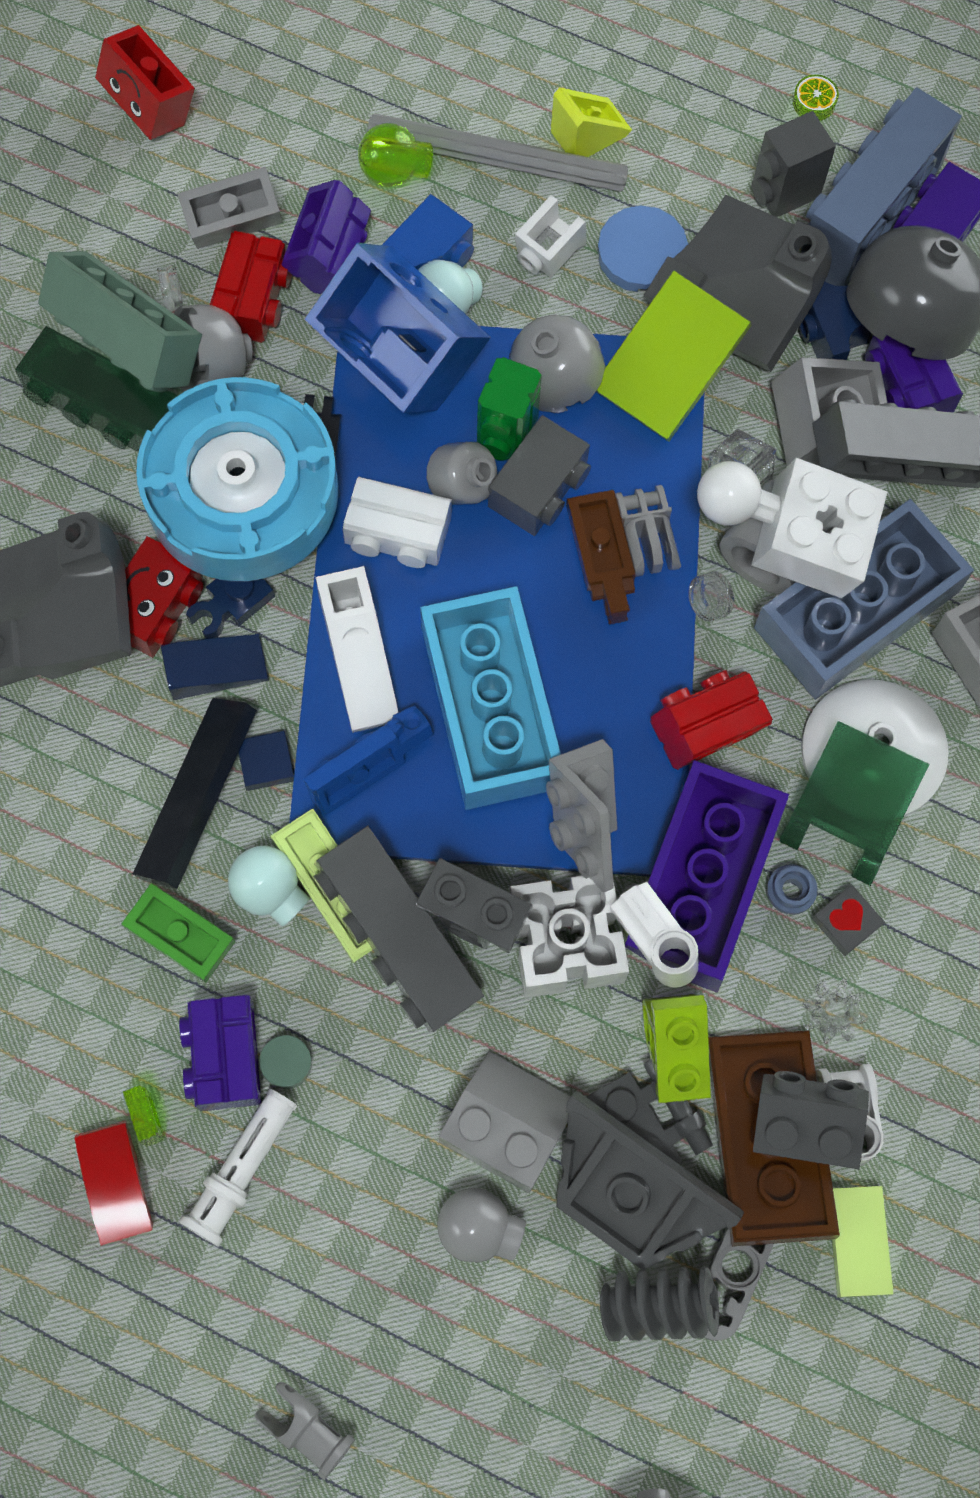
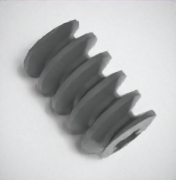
M701 1267L698 1284L692 1283L689 1271L686 1268H680L677 1284L672 1285L666 1269L659 1270L656 1285H651L647 1271L639 1270L635 1286L630 1285L625 1271H618L615 1287H610L608 1283H605L600 1294L602 1326L609 1341H620L625 1335L629 1340L640 1341L645 1334L651 1340H661L666 1335V1332L671 1339H683L687 1331L692 1338L703 1339L707 1335L708 1330L713 1337L718 1333L720 1318L718 1292L710 1270L707 1267Z

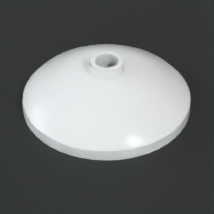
M883 680L854 681L842 685L827 694L810 714L804 727L801 743L803 765L811 784L818 794L838 811L866 821H890L917 811L938 790L948 765L949 753L946 734L934 710L913 691L896 683ZM881 733L887 736L889 745H878L874 740V734Z

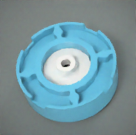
M231 377L208 381L183 392L167 404L169 411L157 423L152 432L147 429L139 448L136 469L137 485L141 500L152 528L165 549L175 559L193 571L226 581H252L271 577L290 569L305 559L319 545L330 528L337 508L339 490L331 438L325 425L313 408L307 403L302 405L294 398L282 393L280 386L277 384L247 377Z

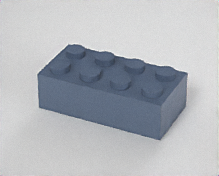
M918 87L912 91L904 102L900 99L895 101L883 121L885 126L879 133L872 130L868 134L858 151L859 158L854 164L847 161L841 167L833 180L832 186L834 188L827 196L823 193L819 194L807 212L806 217L811 220L808 225L821 230L831 246V266L825 280L829 284L846 286L850 283L851 274L865 249L880 235L893 229L907 205L911 206L917 199V194L927 177L931 173L936 175L943 165L962 115ZM803 245L801 253L807 252L812 245Z
M910 498L880 520L865 581L843 598H839L796 582L762 607L754 629L816 700L958 594L974 569Z

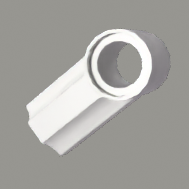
M647 882L635 885L620 895L619 899L610 906V910L650 963L656 979L669 987H682L689 984L695 978L698 971V945L694 937L680 927ZM670 949L683 950L689 956V960L685 965L679 968L666 966L661 962L660 958L665 951Z

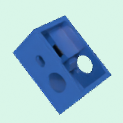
M356 243L305 318L322 337L403 413L437 411L491 338L393 246ZM340 338L355 344L368 358H363L352 352L344 345Z

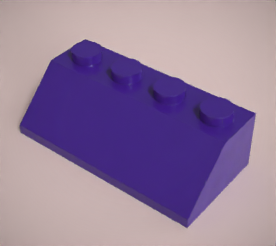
M696 760L693 761L648 884L680 927L693 936L698 945V971L690 983L718 993L790 794ZM628 935L625 947L647 960ZM670 949L664 952L660 960L668 967L679 968L685 965L689 960V956L683 950Z

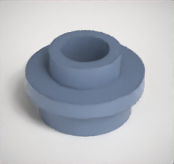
M789 864L779 867L772 873L767 883L769 901L778 911L785 914L796 915L805 912L812 906L817 897L818 889L814 876L807 869L799 865ZM786 883L795 884L800 891L799 897H787L783 892V885Z

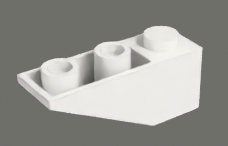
M362 566L316 577L319 599L352 733L384 726L388 721L392 720L393 715L399 712L365 568Z

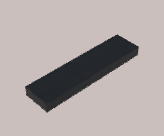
M212 698L133 871V875L139 879L166 887L178 888L257 710L248 703Z

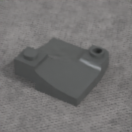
M725 195L707 223L691 242L674 258L669 256L666 258L645 292L644 297L650 304L672 272L676 271L751 322L752 326L735 348L733 354L772 372L822 289L831 266V246L825 234L813 226L799 220L795 224L789 223ZM805 244L812 245L807 252L798 253L801 246Z
M79 512L59 519L58 530L0 550V687L38 675L53 680L132 655L123 557L114 532L104 520L88 512Z

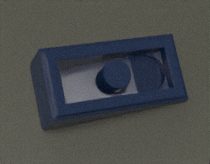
M259 634L181 641L161 645L168 688L173 700L269 681Z

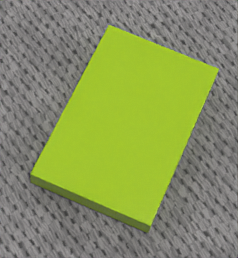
M673 271L606 366L601 385L596 392L670 442L752 326L751 322L676 271Z

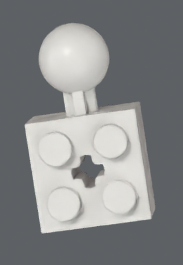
M795 458L775 478L771 493L761 489L757 475L749 467L734 461H725L713 465L700 479L697 499L702 512L710 520L726 526L741 524L750 517L763 522L751 566L839 598H843L865 581L887 491L799 458Z

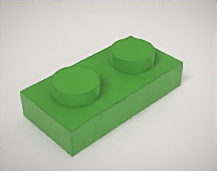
M152 883L121 923L130 933L205 983H207L235 944L233 937Z

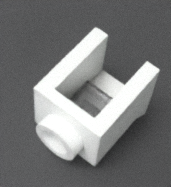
M550 195L515 233L519 262L533 274H538L541 270L552 278L577 249L586 246V222L578 216L569 226L559 218L558 200Z

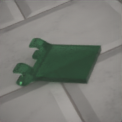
M838 721L779 842L798 850L809 825L818 827L863 849L851 876L871 886L930 764Z

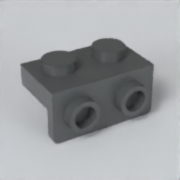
M779 1071L774 1075L764 1074L753 1152L860 1170L868 1115L869 1091L859 1089L858 1085L846 1080L836 1079L830 1080L827 1083L806 1080L801 1074L790 1071Z

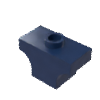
M825 281L811 309L799 326L803 340L806 343H811L816 358L847 360L851 348L868 344L872 333L866 329L852 311L846 294L848 285L835 286Z

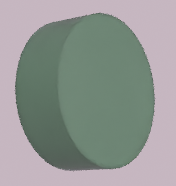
M282 1035L271 1039L263 1047L259 1065L263 1076L271 1085L281 1089H291L301 1085L308 1078L312 1068V1057L303 1041L294 1036Z

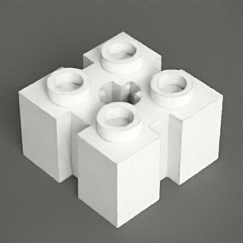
M583 876L571 877L568 891L553 893L551 880L510 886L511 894L531 903L533 906L517 937H528L529 945L520 946L518 957L524 998L565 992L567 979L583 977L584 989L625 983L629 974L623 933L622 931L609 933L608 925L614 924L616 917L610 910V906L617 901L615 887L609 891L602 892L590 878L586 879ZM561 927H571V934L579 933L580 936L575 939L574 944L563 943V940L560 941L557 938Z

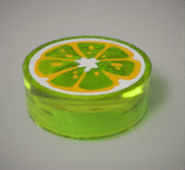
M823 75L806 76L796 85L792 100L794 110L799 116L814 111L819 121L825 120L833 114L839 97L838 88L831 79Z

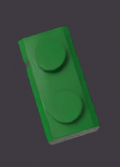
M504 357L496 358L488 376V383H485L478 399L477 442L488 448L494 459L500 461L510 459L536 424L539 414L542 374L539 370Z

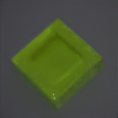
M141 1085L123 1091L138 1142L148 1147L164 1141L165 1135L151 1093Z

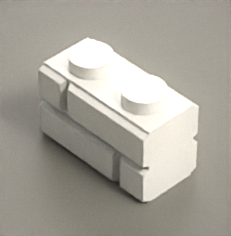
M358 477L343 523L345 544L351 545V549L356 553L368 557H376L379 552L397 556V560L400 563L412 568H423L425 564L437 566L451 521L452 499Z

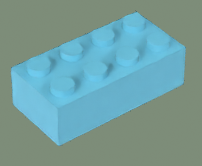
M515 586L420 607L421 629L465 810L547 792L546 784L550 781L549 759L559 756L561 753L518 587Z

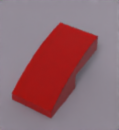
M126 1120L75 1135L74 1139L82 1177L100 1245L152 1231L153 1221L140 1180V1166Z

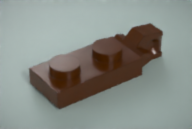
M614 490L567 498L566 507L587 591H590L592 601L603 599V606L609 625L628 621L627 613L630 612L626 595L635 593L634 580L636 574Z

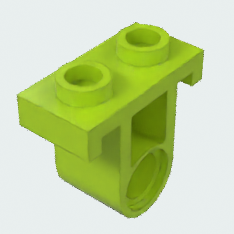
M695 994L643 999L644 1032L656 1073L657 1083L655 1084L658 1102L666 1103L711 1098L708 1015L704 995L695 996Z

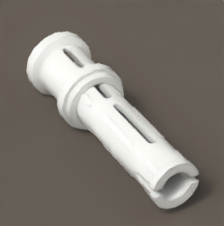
M268 1089L266 1097L241 1134L218 1174L212 1173L210 1177L207 1176L203 1184L206 1188L189 1216L182 1215L179 1220L181 1225L217 1247L223 1241L220 1234L237 1207L243 1208L247 1202L245 1198L248 1194L244 1192L245 1188L269 1152L291 1113L297 1108L294 1102L272 1089Z

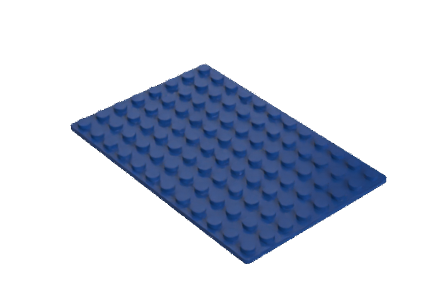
M479 326L491 338L437 411L403 413L337 351L332 397H334L333 414H341L336 460L339 485L338 503L330 528L317 546L289 823L309 810L314 809L337 845H340L366 826H369L391 859L438 862L439 858L449 863L579 872L575 861L565 850L560 851L552 840L549 827L550 823L554 822L553 807L547 792L465 810L421 629L420 607L517 586L560 753L564 754L602 739L613 749L617 830L610 833L613 874L650 877L690 771V764L678 770L672 767L664 750V743L660 742L650 721L651 716L664 708L661 700L666 696L686 687L690 694H693L700 519L697 489L702 469L704 394L670 442L597 392L583 404L578 401L574 405L567 406L568 411L553 413L539 410L538 420L543 415L590 444L587 461L591 465L590 472L577 490L571 487L562 499L565 504L556 521L551 526L544 523L538 533L533 536L488 507V498L477 504L452 505L451 521L438 565L425 564L423 568H412L400 563L397 560V556L379 552L376 557H368L356 553L351 549V545L345 544L343 523L351 503L356 480L358 477L434 495L427 482V465L430 456L438 447L447 443L477 442L478 399L485 383H488V376L496 358L504 357L509 359L512 344L522 329ZM593 334L600 344L605 368L627 336ZM340 338L344 345L352 352L363 358H368L355 344ZM495 459L497 475L509 459L504 461ZM662 485L668 506L672 508L670 524L681 568L677 570L668 569L660 534L658 533L662 548L663 566L661 572L651 574L646 563L641 539L639 538L644 558V575L635 577V593L626 595L630 612L627 613L628 621L609 625L603 606V599L592 601L590 591H587L566 507L567 498L614 490L615 493L621 492L624 497L634 495L635 489L641 488L643 493L655 491V486ZM657 505L647 507L648 511L658 510ZM637 509L627 510L628 515L638 513ZM364 566L398 712L415 705L431 724L434 735L403 755L405 759L404 764L327 815H322L314 805L303 778L311 774L315 767L323 761L333 759L352 747L364 734L375 732L382 726L352 733L319 599L316 577Z

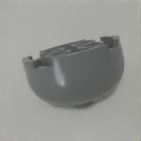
M920 225L903 226L885 232L865 249L851 274L846 294L852 311L866 329L881 341L888 335L907 346L913 347L912 356L923 359L946 360L964 353L980 331V258L957 237L936 228Z

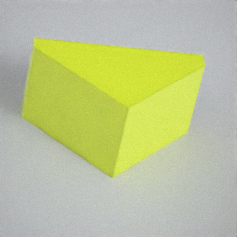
M560 87L553 95L551 133L566 153L589 157L627 137L632 131L608 97Z

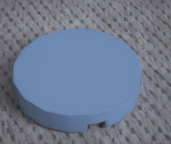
M642 205L624 208L611 216L601 229L597 249L599 254L598 260L601 270L611 282L625 290L638 292V289H648L668 256L674 258L688 245L682 226L672 215L663 210Z

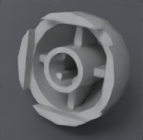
M195 304L179 306L174 314L202 334L189 386L181 387L182 391H187L208 381L243 377L246 362L251 361L253 351L249 335L247 333L242 334L238 322L228 312L213 305Z
M548 315L536 318L526 325L516 337L509 356L510 360L535 368L542 374L539 410L545 412L560 413L568 411L567 406L574 405L578 401L583 404L591 399L601 385L605 370L604 357L599 342L585 324L571 316Z

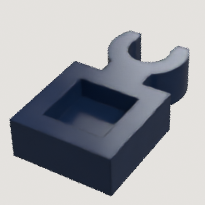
M215 579L206 586L207 592L212 599L209 602L200 601L193 604L187 610L186 616L191 625L201 617L207 616L212 618V623L202 633L205 639L218 638L223 631L224 622L228 618H231L238 626H241L275 597L274 590L264 579L252 581Z

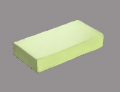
M882 1186L833 1188L840 1236L837 1239H832L837 1297L892 1295L893 1284Z

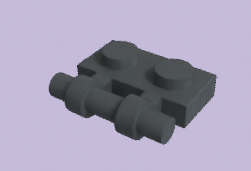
M652 1060L647 1061L643 1066L653 1083L640 1090L631 1072H628L586 1096L679 1165L683 1162L673 1145L686 1138L695 1156L713 1146L703 1129L707 1125L699 1111L694 1113L687 1100L665 1103L676 1124L665 1131L663 1130L649 1105L658 1100L655 1084L657 1083L656 1073Z

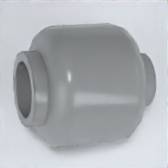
M455 442L438 447L430 456L427 465V482L431 492L436 496L452 499V505L477 504L490 496L488 487L497 476L494 456L488 448L478 442Z

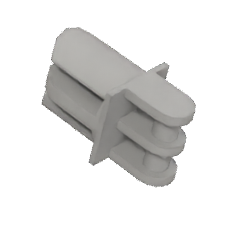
M657 485L655 486V491L643 493L641 488L635 489L634 495L624 497L621 492L615 493L636 574L635 577L644 575V558L639 538L641 539L650 573L661 572L663 555L658 533L660 534L668 569L677 570L681 568L670 524L672 508L668 506L663 486ZM658 506V510L648 511L647 507ZM637 509L638 513L627 514V510Z

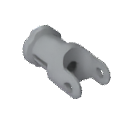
M278 1382L276 1384V1391L294 1409V1418L291 1425L280 1423L275 1417L263 1410L257 1411L255 1418L288 1450L296 1448L319 1468L318 1476L325 1480L348 1452L355 1439L350 1434L343 1437L318 1416L320 1409L289 1384Z

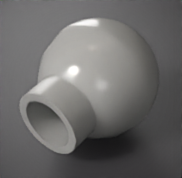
M467 1188L453 1194L442 1206L437 1221L438 1235L446 1251L460 1261L475 1263L490 1260L494 1256L513 1261L520 1248L526 1226V1220L509 1215L507 1208L498 1197L481 1188Z

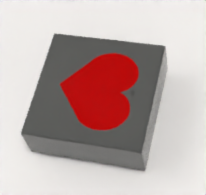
M852 884L812 917V920L844 956L848 955L885 923Z

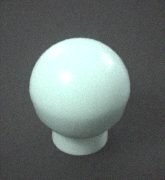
M433 260L418 269L465 314L469 310L470 305L476 304L481 298V279L470 268L463 269L452 261Z
M256 846L247 849L234 860L229 870L228 888L234 902L251 914L260 916L270 915L282 927L310 899L297 886L298 877L295 867L287 855L277 848Z

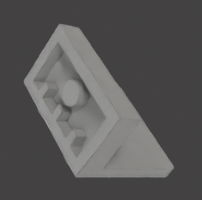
M602 739L549 759L550 781L546 784V791L553 807L554 822L550 823L549 828L555 846L560 851L565 850L569 854L584 878H590L602 892H606L614 888L610 833L617 830L613 749Z

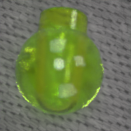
M382 123L372 127L363 136L359 144L358 161L364 175L374 184L382 187L400 186L408 182L411 177L419 179L428 178L433 161V147L429 142L416 141L415 136L402 126L395 123Z

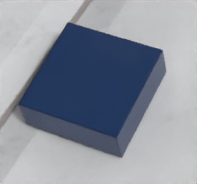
M285 731L244 739L239 750V758L246 791L294 782Z

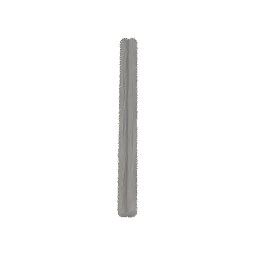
M376 113L371 115L368 123V138L372 141L615 191H623L627 181L628 167L624 164Z

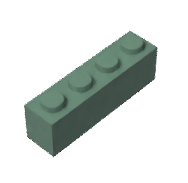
M87 251L49 252L38 304L54 315L56 322L70 327L82 336L84 343L98 348L111 358L110 361L113 365L126 369L138 378L140 385L146 389L164 392L167 388L189 386L202 337L200 332Z

